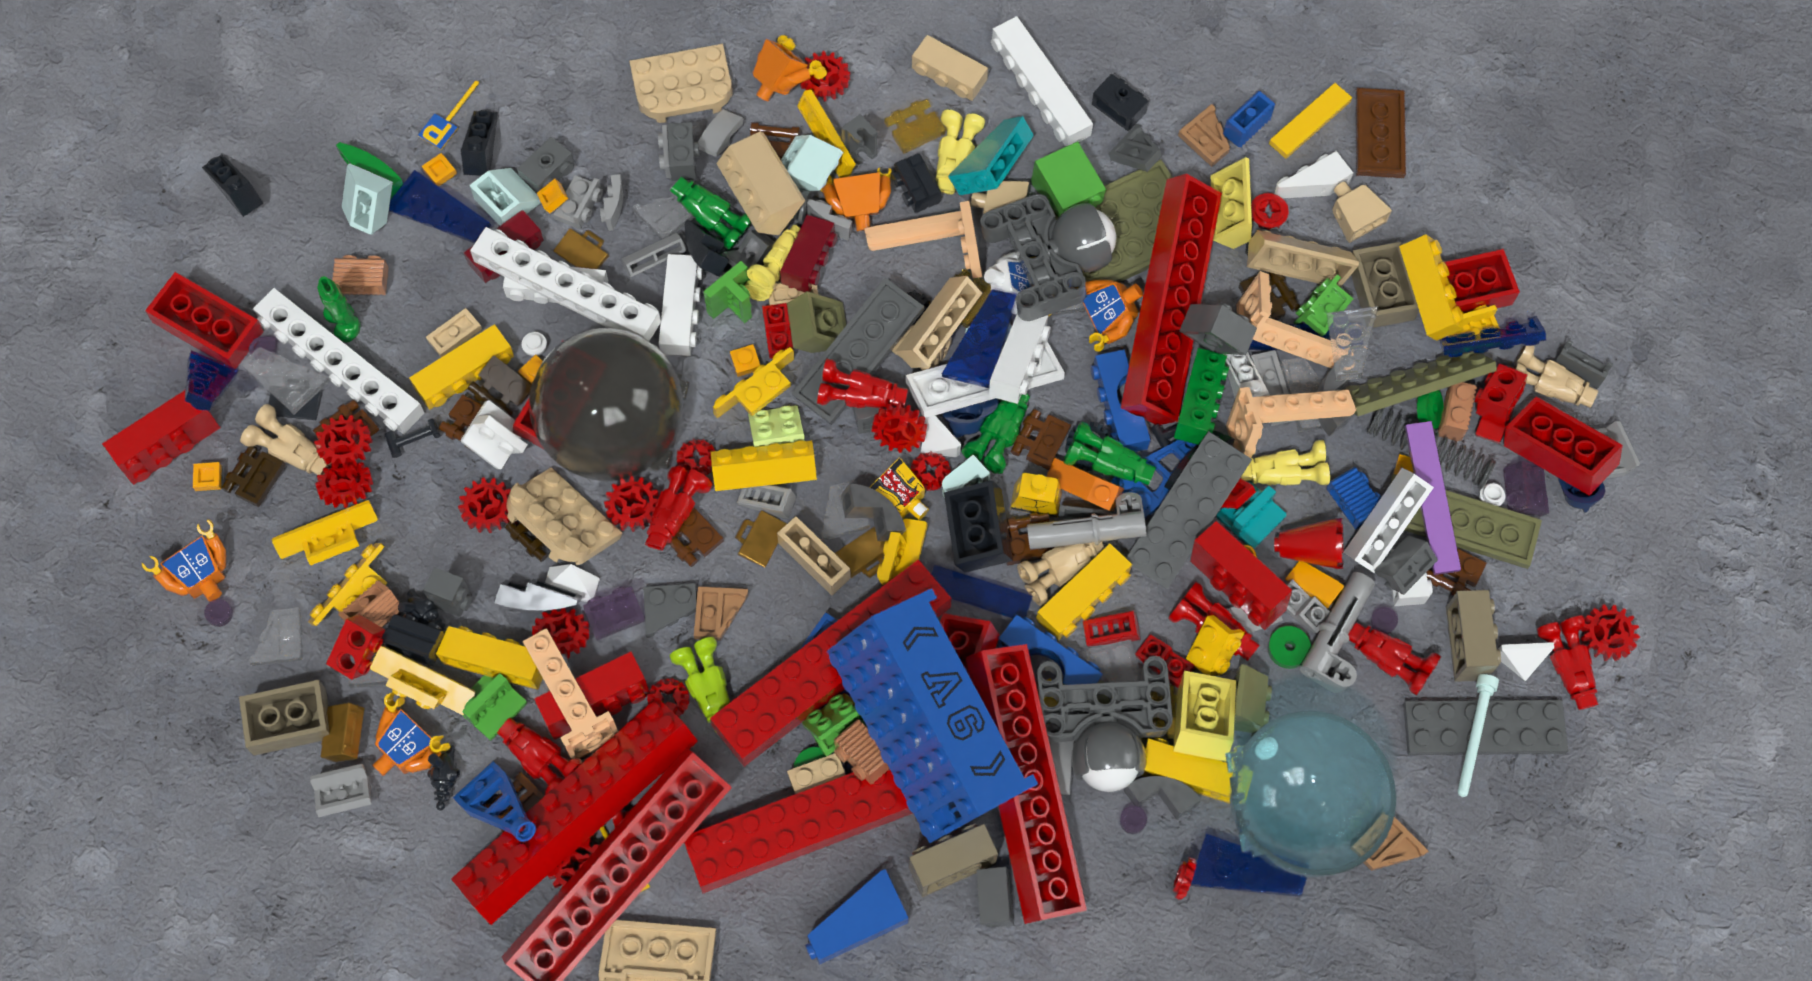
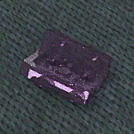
M1519 461L1504 468L1508 510L1538 516L1549 514L1544 469L1536 464Z
M625 586L613 590L612 594L605 597L597 596L591 598L587 604L583 605L596 640L645 622L632 586L628 588Z

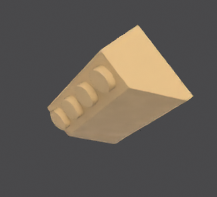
M758 132L730 145L716 163L754 228L759 233L780 235L805 202L804 197L764 132Z
M1257 230L1249 241L1248 268L1321 284L1327 277L1331 280L1338 274L1341 278L1336 284L1341 287L1359 266V261L1350 251L1342 250L1339 247L1320 245L1313 241L1298 240L1292 236H1281L1272 234L1270 231Z

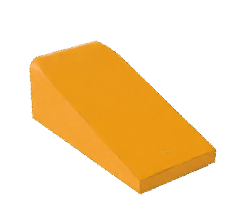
M1300 561L1285 578L1286 581L1293 579L1310 597L1315 596L1327 609L1344 588V585L1334 578Z

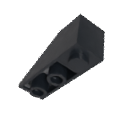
M487 110L473 112L461 148L463 175L482 176L490 170L498 112H489Z
M223 154L210 159L202 167L227 200L243 217L264 204L251 183Z

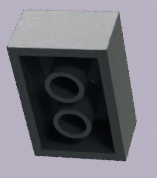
M991 480L944 492L955 566L966 573L1013 561L1002 489Z

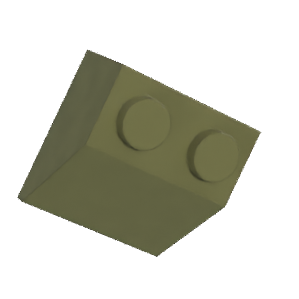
M807 291L787 303L793 348L809 353L826 351L846 327L844 307L841 301Z
M1241 664L1233 679L1236 680L1234 730L1257 733L1263 729V726L1267 727L1269 711L1265 710L1266 701L1271 699L1272 686L1268 685V676L1247 665Z

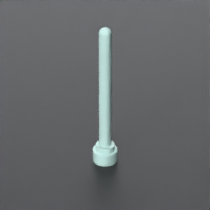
M1487 674L1478 675L1476 682L1479 698L1458 787V795L1461 797L1468 795L1489 699L1497 691L1499 684L1498 678Z

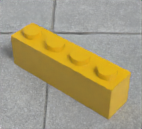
M1425 234L1399 246L1427 336L1437 341L1463 330L1461 321L1464 320L1461 309L1456 306L1454 300L1457 297L1454 287L1449 284L1447 278L1449 270L1447 265L1441 260L1442 248L1438 240H1434Z
M494 324L412 375L409 379L428 409L431 410L434 407L442 406L454 394L464 392L472 381L482 380L477 374L493 355L503 363L508 364L511 358L514 357L511 346Z
M800 440L784 444L774 443L758 447L748 446L731 450L722 449L711 452L715 491L817 480L812 440Z
M1109 544L1037 612L1036 621L1052 634L1057 641L1063 636L1068 638L1076 630V623L1081 619L1087 620L1094 613L1095 609L1093 607L1100 601L1102 603L1106 602L1113 594L1112 589L1117 584L1122 586L1131 577L1130 570L1132 564Z
M448 626L436 653L444 665L492 678L500 673L508 682L538 690L543 680L525 646H521L512 639L499 640L489 633L483 632L481 635L473 633L472 630L463 626L458 628Z
M1148 738L1145 746L1146 768L1141 776L1172 778L1186 784L1197 794L1240 807L1244 800L1251 770L1245 769V765L1238 762H1230L1229 764L1216 759L1174 752V746L1169 745L1168 741L1161 738H1154L1153 740Z

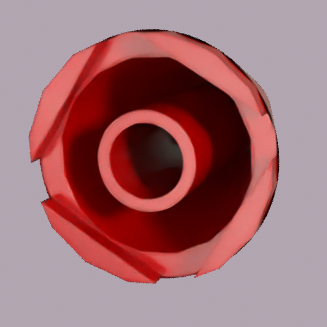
M1334 518L1280 531L1279 537H1274V550L1280 553L1281 558L1334 569H1343L1342 518Z

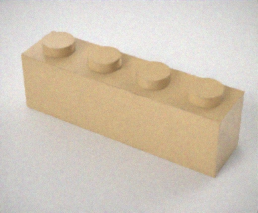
M968 276L949 278L897 348L896 352L911 368L929 367L979 299L982 292Z

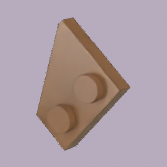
M1212 104L1178 133V136L1211 167L1226 156L1230 150L1228 141L1223 136L1222 125L1218 123L1215 115L1216 109Z
M698 587L694 639L701 640L707 637H715L716 640L720 641L747 599L748 589Z
M1390 814L1352 852L1373 871L1422 857L1428 850Z

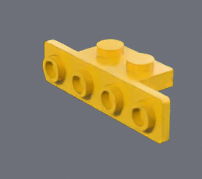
M791 347L785 351L780 350L774 355L770 363L766 366H759L753 372V376L738 382L734 390L727 396L725 394L720 396L714 402V416L719 418L738 402L753 416L791 387L790 381L780 370L794 360V350Z
M366 500L272 538V543L281 559L305 551L306 558L311 566L358 547L359 543L354 530L374 523L378 518L370 501Z
M903 519L906 531L902 535L897 532L890 533L889 540H886L884 543L883 553L885 556L883 563L879 565L877 570V578L882 586L919 560L928 527L926 521Z
M381 543L369 544L363 550L361 561L357 565L353 563L345 571L344 576L346 578L340 585L336 583L328 591L327 596L329 598L323 605L319 603L313 608L309 614L311 618L308 623L312 626H317L333 607L337 611L342 612L343 608H347V605L355 601V598H359V595L367 591V588L371 587L378 580L386 586L387 582L369 567L370 563L385 547Z
M385 646L380 647L370 666L372 671L389 679L386 686L392 688L394 694L404 698L408 696L416 700L418 706L425 709H435L441 704L464 715L462 711L465 709V704L476 694L475 690Z

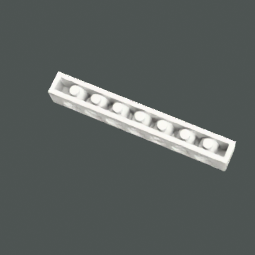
M485 227L470 250L474 262L644 346H647L661 323L658 310L651 304L645 303L644 305L636 301L628 293L621 294L606 282L599 283L593 280L589 274L583 271L579 273L571 269L563 261L556 262L550 259L543 251L538 250L536 252L520 240L514 241L507 238V235L500 230L495 229L493 231ZM501 251H508L504 255H498ZM523 261H528V262H529L528 264H526V265H524V266H520V265H519V264H520L521 262H523ZM543 272H551L547 276H540ZM566 282H571V283H572V284H571L570 286H568V287H563V286H562V285H563L564 283H566ZM586 293H593L591 297H583ZM607 304H616L612 308H605ZM630 314L637 315L634 319L626 318Z
M275 288L253 308L258 317L257 320L264 329L271 328L275 332V337L280 342L291 344L293 346L292 350L303 359L306 356L311 360L310 364L319 373L326 372L329 375V380L335 386L340 387L342 385L347 389L346 393L354 401L358 402L361 400L365 403L366 410L375 417L380 415L384 419V424L392 431L397 429L404 435L424 414L418 401ZM287 317L285 321L278 322L281 318ZM305 331L302 336H296L299 332ZM317 346H323L322 349L314 351ZM342 360L338 365H332L334 361ZM360 374L357 379L350 380L353 375ZM372 389H378L375 394H368ZM392 403L397 404L393 409H386Z

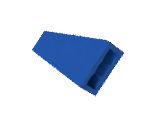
M886 869L875 875L807 935L809 943L805 947L811 960L816 958L820 965L908 924L909 918Z

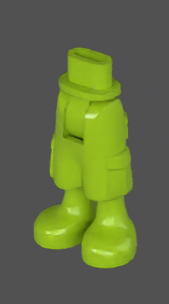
M707 637L694 644V649L704 667L703 673H700L691 647L677 649L669 655L673 664L682 666L688 673L689 677L685 681L686 686L693 699H696L708 723H711L710 718L730 703L722 667L715 666L713 660V652L717 647L715 637Z

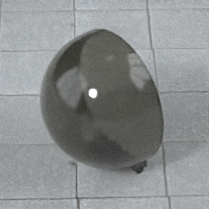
M598 328L583 331L557 345L539 366L529 395L531 423L540 444L549 456L560 466L578 476L597 481H618L621 478L628 479L630 476L634 477L646 470L657 472L659 468L669 469L673 451L669 450V448H674L683 417L685 405L683 400H686L690 382L681 380L682 375L676 373L666 355L657 346L638 334L616 328Z

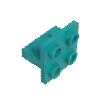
M1252 484L1256 493L1238 509L1222 508L1216 515L1219 521L1253 549L1287 516L1286 512L1273 502L1276 491L1269 485L1262 492Z

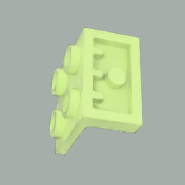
M796 405L783 406L771 410H760L753 416L748 414L754 447L767 446L774 443L784 444L800 440L805 441L800 414Z

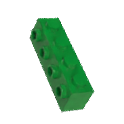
M1201 348L1197 349L1174 435L1175 439L1200 445L1208 432L1213 433L1215 423L1210 421L1211 417H1217L1220 404L1215 402L1216 399L1221 400L1225 385L1220 384L1221 380L1225 381L1228 374L1229 366H1225L1227 355Z

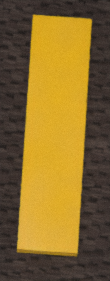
M1334 83L1272 137L1269 145L1287 159L1351 102L1352 97Z
M811 89L805 90L797 105L798 109L816 138L839 148L843 152L834 170L839 178L849 177L856 165L813 91Z

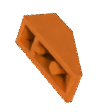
M1054 458L1046 476L1058 479L1061 489L1113 512L1116 508V498L1124 490L1123 487L1073 465L1068 466L1057 458Z

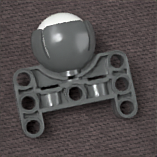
M1036 194L988 211L982 215L980 220L982 236L985 241L996 243L1009 238L1031 286L1020 291L1016 296L1017 313L1020 319L1024 321H1033L1083 302L1086 298V281L1082 272H1095L1106 267L1112 261V252L1116 245V231L1112 221L1103 212L1096 210L1090 203L1074 205L1066 209L1055 220V214L1048 199L1043 195Z
M1152 656L1146 659L1140 672L1141 681L1062 685L1061 669L1056 663L1047 661L1039 666L1035 682L1045 727L1048 723H1055L1059 727L1058 733L1047 731L1048 740L1050 743L1076 741L1072 750L1071 762L1073 772L1078 780H1084L1097 790L1114 792L1124 789L1136 777L1144 774L1146 753L1140 738L1161 737L1165 735L1173 719L1168 668L1164 659L1159 656ZM1147 667H1157L1160 675H1151ZM1050 671L1054 674L1055 679L1053 681H1046L1041 673ZM1154 691L1160 693L1163 700L1160 702L1152 700L1150 693ZM1100 694L1108 696L1110 703H1099L1097 696ZM1052 697L1057 701V705L1055 707H1048L1043 699ZM1156 717L1163 719L1165 727H1156L1152 719Z

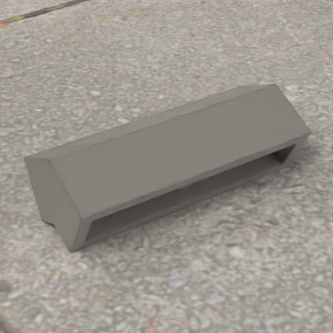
M675 233L622 258V263L629 277H633L666 261L668 254L679 255L685 252L686 249L681 237ZM677 243V248L657 257V252ZM649 256L653 258L652 260L633 269H631L630 265L638 261H641Z

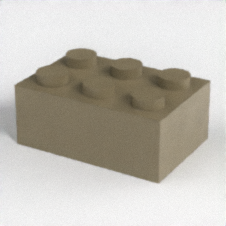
M1401 242L1353 250L1352 252L1359 261V266L1351 274L1367 329L1414 321L1419 312L1399 248L1402 245Z
M1489 590L1457 591L1446 606L1455 682L1477 681L1478 675H1491L1501 663V652L1499 649H1496L1495 639L1498 637V628L1496 624H1493L1492 618L1495 605L1494 600L1490 599Z
M319 680L239 697L245 746L254 756L323 740L324 736L330 734L326 688Z
M972 824L962 830L963 834L954 838L952 835L945 836L937 841L938 845L929 849L927 846H923L912 852L913 856L909 857V870L922 898L976 874L978 869H987L996 865L998 852L984 824L981 826Z

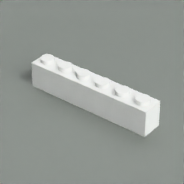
M1016 16L993 28L991 39L993 49L996 52H1000L1007 69H1012L1019 86L1026 89L1031 103L1034 106L1037 105L1040 109L1044 122L1046 124L1049 123L1054 129L1053 132L1059 142L1062 141L1066 147L1091 136L1092 121L1019 18Z

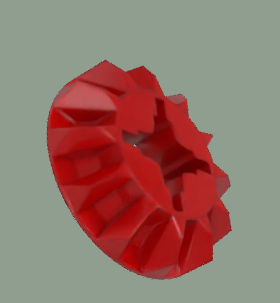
M1261 194L1251 203L1252 221L1258 224L1259 228L1266 227L1268 230L1275 227L1279 228L1288 218V205L1283 198L1276 194ZM1268 205L1271 212H1275L1272 213V216L1270 218H1268L1267 213H1265V210Z
M693 438L691 441L683 443L680 450H677V465L684 467L688 473L693 469L706 476L712 472L711 452H714L715 449L712 444L710 445L704 439L695 440ZM694 450H697L700 456L704 455V457L700 458L699 466H697L694 459H689L693 457Z
M932 451L924 454L920 453L913 460L910 468L927 491L942 488L943 479L951 473L948 460L942 454L933 453ZM926 463L931 468L937 467L935 469V478L930 473H924L926 471Z
M670 678L660 679L659 682L652 685L647 694L648 705L657 697L663 702L664 699L661 692L667 695L674 692L672 697L676 705L671 702H666L665 705L678 717L686 711L690 697L687 688L682 682Z
M1188 857L1186 861L1183 860L1180 864L1172 889L1175 892L1174 898L1182 900L1189 891L1196 869V860L1194 858Z

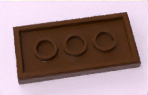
M1357 88L1355 92L1356 176L1405 178V91Z

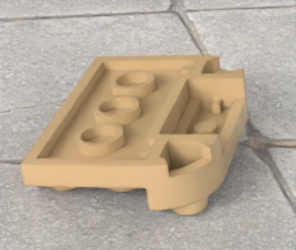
M723 44L630 61L640 112L656 119L658 123H665V117L712 109L713 114L722 111L721 107L732 97V83Z
M549 468L523 485L517 482L512 487L507 499L508 519L512 523L519 520L551 550L549 558L555 562L561 559L580 565L620 540L622 532L552 468Z
M616 920L605 932L599 968V981H710L716 928Z

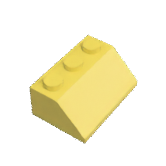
M1245 157L1211 175V187L1222 193L1213 241L1232 249L1251 240L1249 159Z

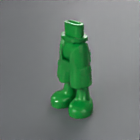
M681 176L670 192L678 197L677 201L707 231L715 230L723 239V243H725L724 248L730 251L741 235L743 236L752 224L747 214L745 213L740 216L731 212V204L721 198V196L714 195L702 186L694 185L695 182H688ZM720 219H724L734 229H730L727 226H725L723 223L720 222Z
M325 276L321 277L317 289L320 299L325 306L323 310L324 318L329 323H337L333 331L334 336L343 343L351 342L358 336L361 323L358 317L353 315L354 310L347 303L339 285Z
M1027 393L1026 395H1021L1018 404L1002 400L998 404L997 409L985 418L980 427V437L964 445L961 451L963 456L968 459L974 455L981 461L989 442L996 440L984 458V465L989 471L995 474H1002L1006 469V461L1003 457L1004 449L1013 446L1019 434V427L1028 408L1027 402L1030 396Z
M1083 421L1079 423L1072 439L1073 442L1065 455L1064 464L1072 466L1078 460H1085L1092 463L1093 470L1104 475H1113L1127 481H1133L1134 483L1139 481L1149 485L1156 467L1146 463L1147 459H1141L1135 451L1124 447L1122 443L1109 436L1103 439L1091 431L1088 423ZM1083 444H1089L1091 446L1098 448L1097 452H1095L1087 448Z

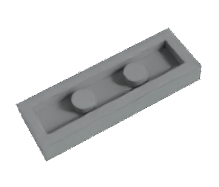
M1276 351L1251 355V359L1270 396L1289 394ZM1293 421L1269 422V423H1270V426H1274V425L1289 423V422H1293Z

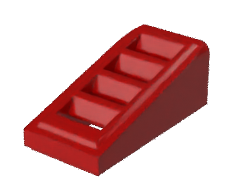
M1134 611L1083 621L1087 647L1141 640L1138 620ZM1125 623H1129L1130 631L1126 632ZM1114 624L1119 625L1120 633L1115 634ZM1103 625H1108L1109 635L1107 636L1104 634ZM1093 626L1098 628L1099 637L1094 638Z

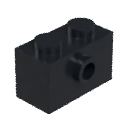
M1112 73L1093 92L1092 105L1128 132L1146 114L1149 102L1141 92H1136L1128 86L1125 80L1117 78Z

